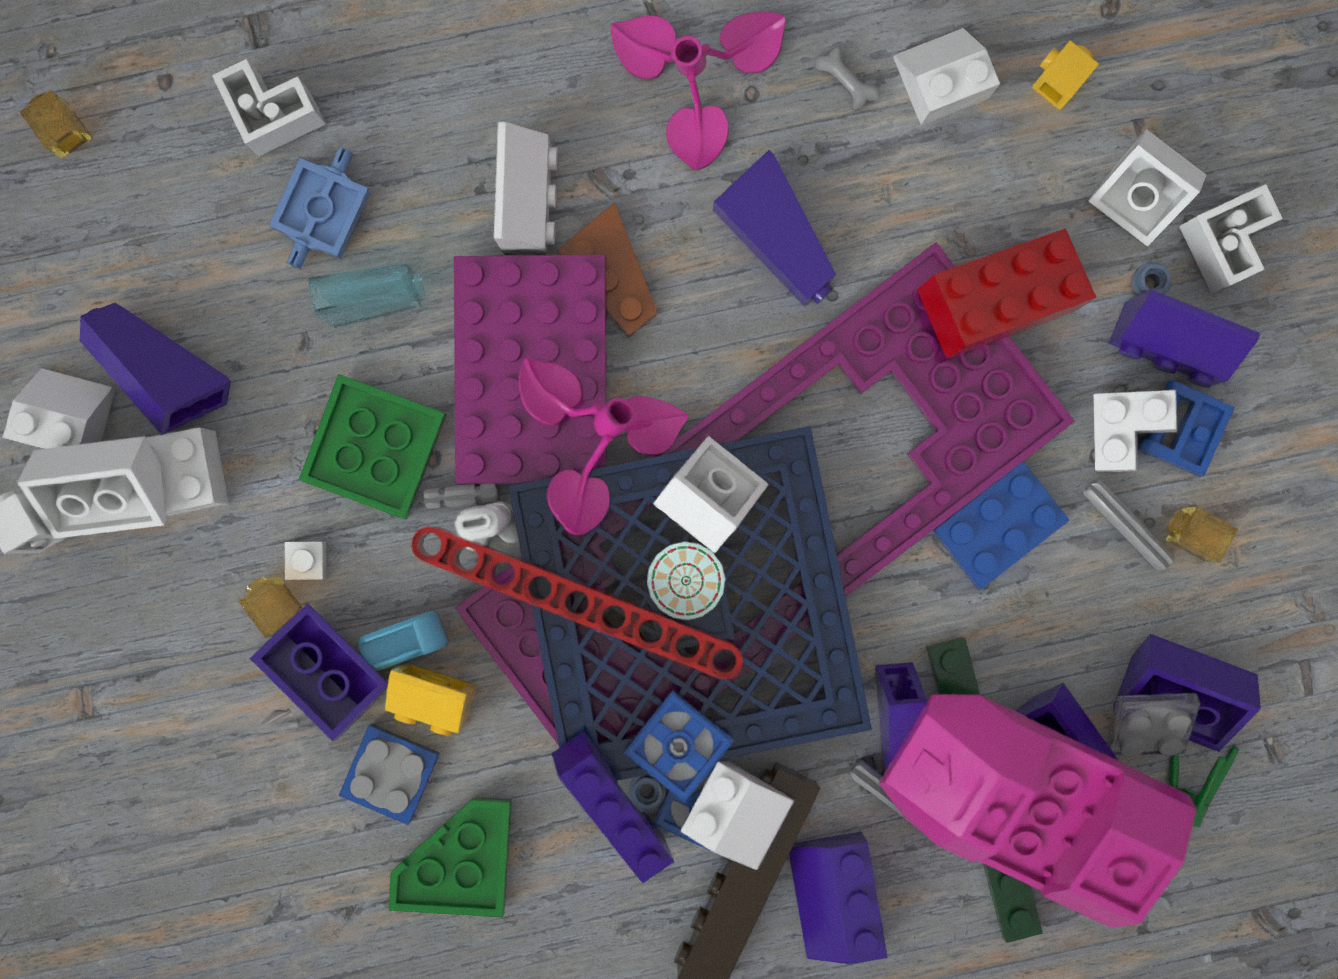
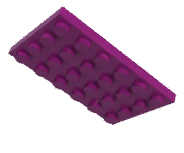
M605 255L454 256L455 484H521L551 478L564 470L583 471L602 441V436L596 432L594 427L595 415L570 417L565 413L563 419L558 424L548 425L542 423L526 410L520 397L518 381L520 368L526 357L537 361L555 363L572 372L580 383L581 399L573 409L593 407L596 403H599L602 407L607 404ZM607 447L592 469L607 466Z

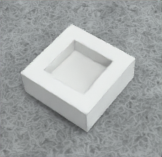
M285 542V580L326 579V542Z

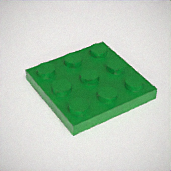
M338 374L298 480L408 520L447 414Z

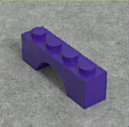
M584 731L551 753L558 778L642 884L675 862L664 835L657 826L653 825V821L645 811L641 813L631 802L617 782L604 757Z

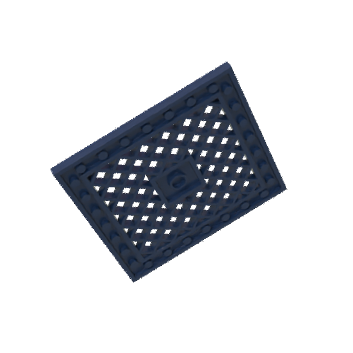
M811 426L719 444L779 492L768 508L757 501L755 502L753 507L764 513L753 531L741 523L738 525L737 528L749 536L738 554L723 544L720 546L719 549L734 558L724 573L723 595L715 608L702 617L690 620L673 618L657 607L650 596L647 584L648 576L644 577L647 591L629 579L641 562L648 567L651 566L652 562L645 558V555L656 539L667 547L673 545V543L659 535L670 519L667 514L655 531L637 519L648 502L653 504L656 501L653 497L660 496L673 477L697 449L592 469L588 478H598L606 483L610 493V503L604 518L595 528L588 532L580 546L562 535L565 531L562 524L557 530L555 515L551 511L547 500V489L553 477L508 486L522 560L591 587L602 571L605 570L621 581L613 593L616 597L619 596L625 585L644 596L639 606L644 607L649 600L652 611L725 640L735 638L732 623L749 634L739 651L742 655V663L756 671L746 689H743L729 678H717L718 682L707 697L690 686L700 672L699 670L693 669L684 682L668 671L674 660L668 658L664 665L660 666L645 656L648 650L642 648L639 652L625 641L593 628L589 629L581 643H579L575 621L531 604L559 748L584 731L604 757L617 781L648 775V772L623 753L636 735L623 736L633 722L640 727L646 724V721L637 715L648 699L658 706L662 704L664 700L653 694V691L663 676L681 687L677 693L681 697L687 691L702 701L703 704L699 709L702 714H705L707 709L711 707L724 716L712 719L711 721L730 735L734 742L719 760L872 730ZM779 472L781 484L766 474ZM783 496L789 522L773 512ZM643 499L633 516L615 505ZM611 509L629 521L618 538L600 528ZM769 517L786 528L775 546L758 535ZM633 525L651 535V538L640 554L622 542ZM687 531L681 542H688L692 535ZM596 532L614 543L603 561L585 550ZM791 533L797 561L781 551ZM754 540L771 550V553L760 569L743 558ZM560 541L576 551L566 567H564ZM618 547L636 558L625 576L607 565ZM580 555L599 566L588 583L570 573ZM777 555L794 566L783 584L765 573ZM739 562L757 573L746 591L728 581ZM798 572L800 573L804 598L788 588ZM538 576L532 582L531 588L534 595L539 598H547L550 595L552 586L547 578ZM762 577L779 588L768 606L751 596V593ZM725 585L742 596L731 613ZM581 592L573 606L569 594L567 602L570 609L574 612H580L577 609L586 597V594ZM784 593L802 603L791 621L773 611ZM747 600L764 611L753 629L736 619V616ZM616 605L608 606L604 610V617L610 608L626 617L623 609ZM806 610L812 636L796 626ZM770 615L787 626L775 644L758 633ZM653 620L654 628L645 622L640 626L651 634L648 639L649 641L658 639L662 634V627L655 620ZM595 630L613 642L603 659L585 648ZM792 631L809 641L798 659L781 649ZM689 634L681 636L676 642L677 650L683 655H691L684 648L699 645L697 638ZM754 638L771 648V651L760 667L743 656ZM618 646L636 657L625 674L607 663ZM814 647L820 674L804 664ZM723 649L724 651H726L734 657L728 665V667L726 668L728 669L733 665L735 661V655L732 651L728 649ZM777 653L794 664L783 682L766 671ZM582 655L598 665L588 681ZM640 661L658 672L648 689L630 678ZM800 668L817 679L805 697L789 687ZM602 669H605L621 680L610 697L592 685ZM762 676L779 687L768 705L751 694ZM625 684L643 695L633 712L615 701ZM724 684L741 694L730 712L713 701ZM822 686L824 697L813 699ZM785 691L801 701L775 707ZM589 692L605 702V705L595 719ZM747 699L762 708V710L738 714ZM610 706L628 718L618 734L600 724ZM597 731L610 740L599 742Z

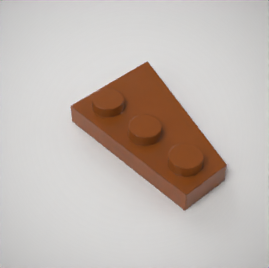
M614 202L558 248L557 252L559 255L606 256V311L630 338L658 315V312Z

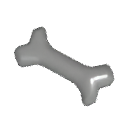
M833 46L828 55H820L816 58V69L834 75L851 93L853 98L852 109L854 111L861 110L866 101H875L878 98V87L862 83L843 64L841 59L842 47Z

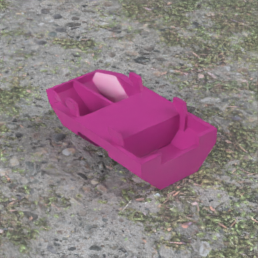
M932 694L878 783L903 816L937 846L971 862L979 861L1040 890L1042 896L1110 928L1140 924L1184 864L1196 808L1190 795L981 695Z

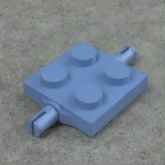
M338 147L331 166L315 165L299 158L269 223V227L289 236L295 242L286 261L287 264L301 270L309 250L323 251L336 258H342L371 194L369 188L351 181L344 174L354 155L351 151Z

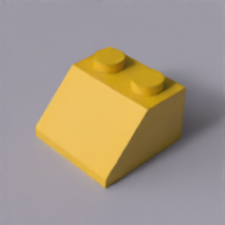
M406 662L390 672L385 710L395 713L393 718L397 721L412 725L416 724V721L431 725L430 730L444 736H452L453 732L459 733L464 728L478 685Z

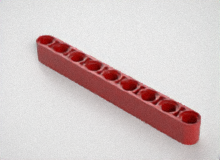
M424 527L416 531L412 537L411 548L414 555L421 561L717 678H732L742 668V655L736 645L708 632L477 541L466 540L459 534L444 528ZM430 533L436 534L441 541V548L435 555L428 554L423 545L424 539ZM466 547L475 550L478 556V562L471 570L464 568L459 560L460 553ZM501 562H508L514 568L515 576L509 584L501 583L496 578V567ZM538 576L547 578L551 583L552 590L547 598H539L532 592V582ZM572 591H581L588 597L589 604L584 612H574L568 606V596ZM616 605L623 609L626 616L623 624L614 627L606 623L603 615L604 610L608 606ZM647 620H655L662 627L661 636L654 641L646 640L640 634V626ZM686 634L693 635L699 642L698 649L691 655H683L676 648L677 640ZM721 649H728L735 655V661L728 669H719L713 664L715 653Z

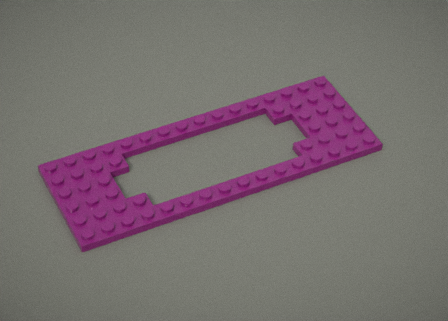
M935 242L676 439L667 451L657 456L697 449L708 436L718 444L741 439L837 365L860 394L891 372L935 429L933 434L906 453L929 484L837 554L846 597L1075 421L1010 336L946 359L917 291L934 274L955 267L942 248ZM643 499L615 505L633 516ZM648 502L642 513L653 506V504ZM611 509L600 528L613 536L624 528L629 521ZM565 529L562 535L580 546L588 532L574 535ZM596 532L585 550L603 561L606 554L600 545L608 539ZM560 541L564 567H566L576 551ZM580 555L570 573L588 583L599 566ZM610 560L607 565L619 572ZM509 566L497 575L496 578L504 584L512 582L515 576L513 566ZM603 570L592 587L603 591L618 579ZM800 582L791 590L804 598L802 583ZM483 586L455 607V609L558 744L532 606L530 603ZM572 591L570 593L572 606L581 594V591ZM785 593L773 611L791 621L802 603ZM587 596L578 607V611L584 612L589 604ZM807 610L796 625L802 630L810 625ZM764 611L760 612L745 625L753 629ZM770 615L758 633L775 644L787 626ZM605 616L604 620L606 621V623L610 626H613ZM576 622L579 643H581L590 627ZM741 628L734 632L735 638L727 639L735 644L738 649H740L749 635ZM595 630L585 648L603 659L613 642ZM792 631L785 643L797 635V633ZM754 638L743 656L757 665L767 657L771 648ZM618 646L607 663L625 674L636 657ZM721 649L715 653L713 664L719 669H726L734 657ZM647 651L645 656L660 666H663L668 659L651 651ZM582 655L588 681L598 665ZM640 661L630 678L648 689L658 672ZM673 661L668 671L685 682L694 668ZM742 663L739 673L729 679L735 682L750 671L751 668ZM602 669L592 685L610 697L621 680L605 669ZM700 671L690 686L708 697L718 679ZM663 676L653 694L665 700L672 690L678 693L681 687ZM625 684L615 701L633 712L643 695ZM724 684L718 694H720L729 686ZM687 691L682 697L697 710L703 704L702 701ZM589 692L595 719L605 705V702ZM648 699L637 716L647 722L659 706ZM610 706L600 724L618 734L628 718ZM633 722L623 737L637 735L642 727ZM597 731L599 742L610 740Z

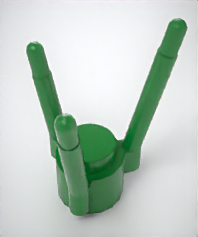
M1233 746L1225 758L1222 756L1217 758L1200 793L1183 788L1182 792L1190 795L1196 808L1193 826H1201L1209 804L1239 752L1238 747ZM1179 753L1171 755L1169 786L1177 790Z

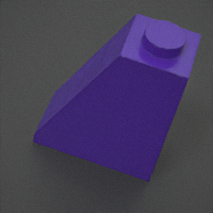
M913 662L875 665L882 755L885 770H887L928 702Z

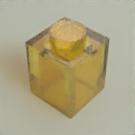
M52 90L36 95L30 100L27 107L19 111L45 149L62 159L93 138L69 103Z
M1183 507L1182 511H1177L1168 525L1170 533L1166 541L1205 562L1221 563L1238 528L1199 507Z
M264 576L259 577L245 588L247 595L238 601L265 638L277 633L303 608L280 577L268 579Z

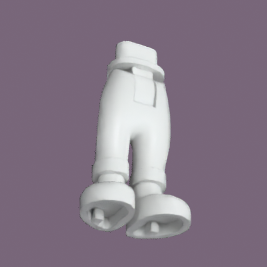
M498 501L486 504V506H475L464 509L457 516L455 523L456 531L466 540L488 545L490 537L498 535L507 543L519 541L512 504Z

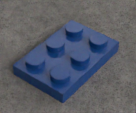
M1023 461L932 531L976 588L981 590L1070 520Z

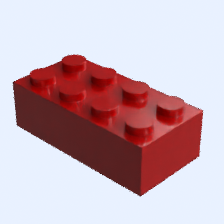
M1066 228L934 274L917 289L946 359L1073 313L1097 298Z

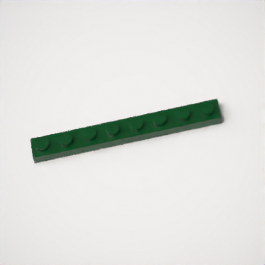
M959 637L926 646L938 694L980 695L966 638ZM983 863L1002 939L1009 943L1043 934L1031 886Z

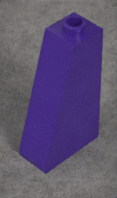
M768 150L714 201L713 211L804 307L811 300L818 304L833 290L829 283L833 280L836 273L775 155Z
M116 302L102 308H94L80 316L79 341L161 435L227 405L231 381L227 376Z

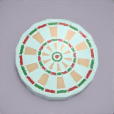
M681 542L669 545L657 554L649 567L647 584L651 599L661 611L673 618L690 620L702 617L716 607L723 595L725 576L722 564L712 551L697 543Z

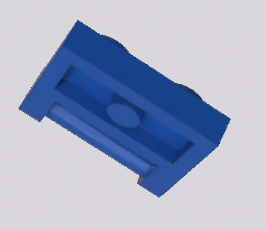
M1168 380L1163 391L1175 390L1177 407L1180 400L1190 403L1170 448L1161 444L1166 433H1149L1146 439L1142 438L1137 450L1198 477L1205 476L1235 407L1182 383Z

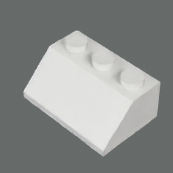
M498 122L494 239L503 254L548 255V245H555V222H549L550 208H556L557 188L556 185H550L551 170L557 171L558 149L557 147H552L548 134L507 122Z
M145 436L34 450L17 481L54 539L164 526L166 521L161 465Z

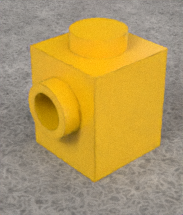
M1070 40L1061 51L1054 47L1039 65L1045 71L1031 88L1057 109L1061 110L1099 63L1093 59V55L1087 48L1082 45H1076Z

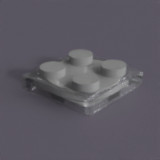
M1197 694L1118 696L1106 743L1115 756L1134 757L1138 755L1160 754L1170 756L1185 754L1200 707Z

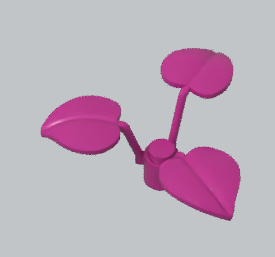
M752 12L733 18L723 27L720 33V42L728 52L712 49L708 44L702 46L699 40L693 36H683L676 39L672 25L667 20L658 16H641L611 24V37L615 52L629 73L641 79H653L663 72L665 61H674L679 72L687 76L693 97L694 109L682 108L675 112L668 121L666 137L674 154L691 169L701 170L714 162L722 152L729 132L727 118L719 107L708 106L701 109L696 76L705 69L706 56L710 55L723 60L733 58L735 67L744 73L756 74L763 72L773 65L780 53L786 20L783 15L773 12Z
M530 357L525 358L520 368L518 381L520 397L526 410L536 420L548 425H555L563 419L565 413L570 417L595 415L594 427L596 432L602 436V441L587 462L582 474L574 470L561 471L552 478L547 489V500L550 509L564 528L574 535L585 534L601 522L609 508L610 493L606 483L601 479L588 477L590 471L612 439L618 437L624 431H628V442L636 451L648 456H657L663 454L673 445L682 426L688 419V414L665 401L647 396H634L627 400L613 398L604 407L596 403L593 407L573 409L580 402L582 392L580 383L572 372L558 364L537 361Z

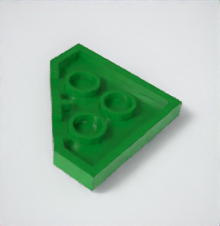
M473 797L401 861L390 874L388 911L503 918L505 913L512 799Z

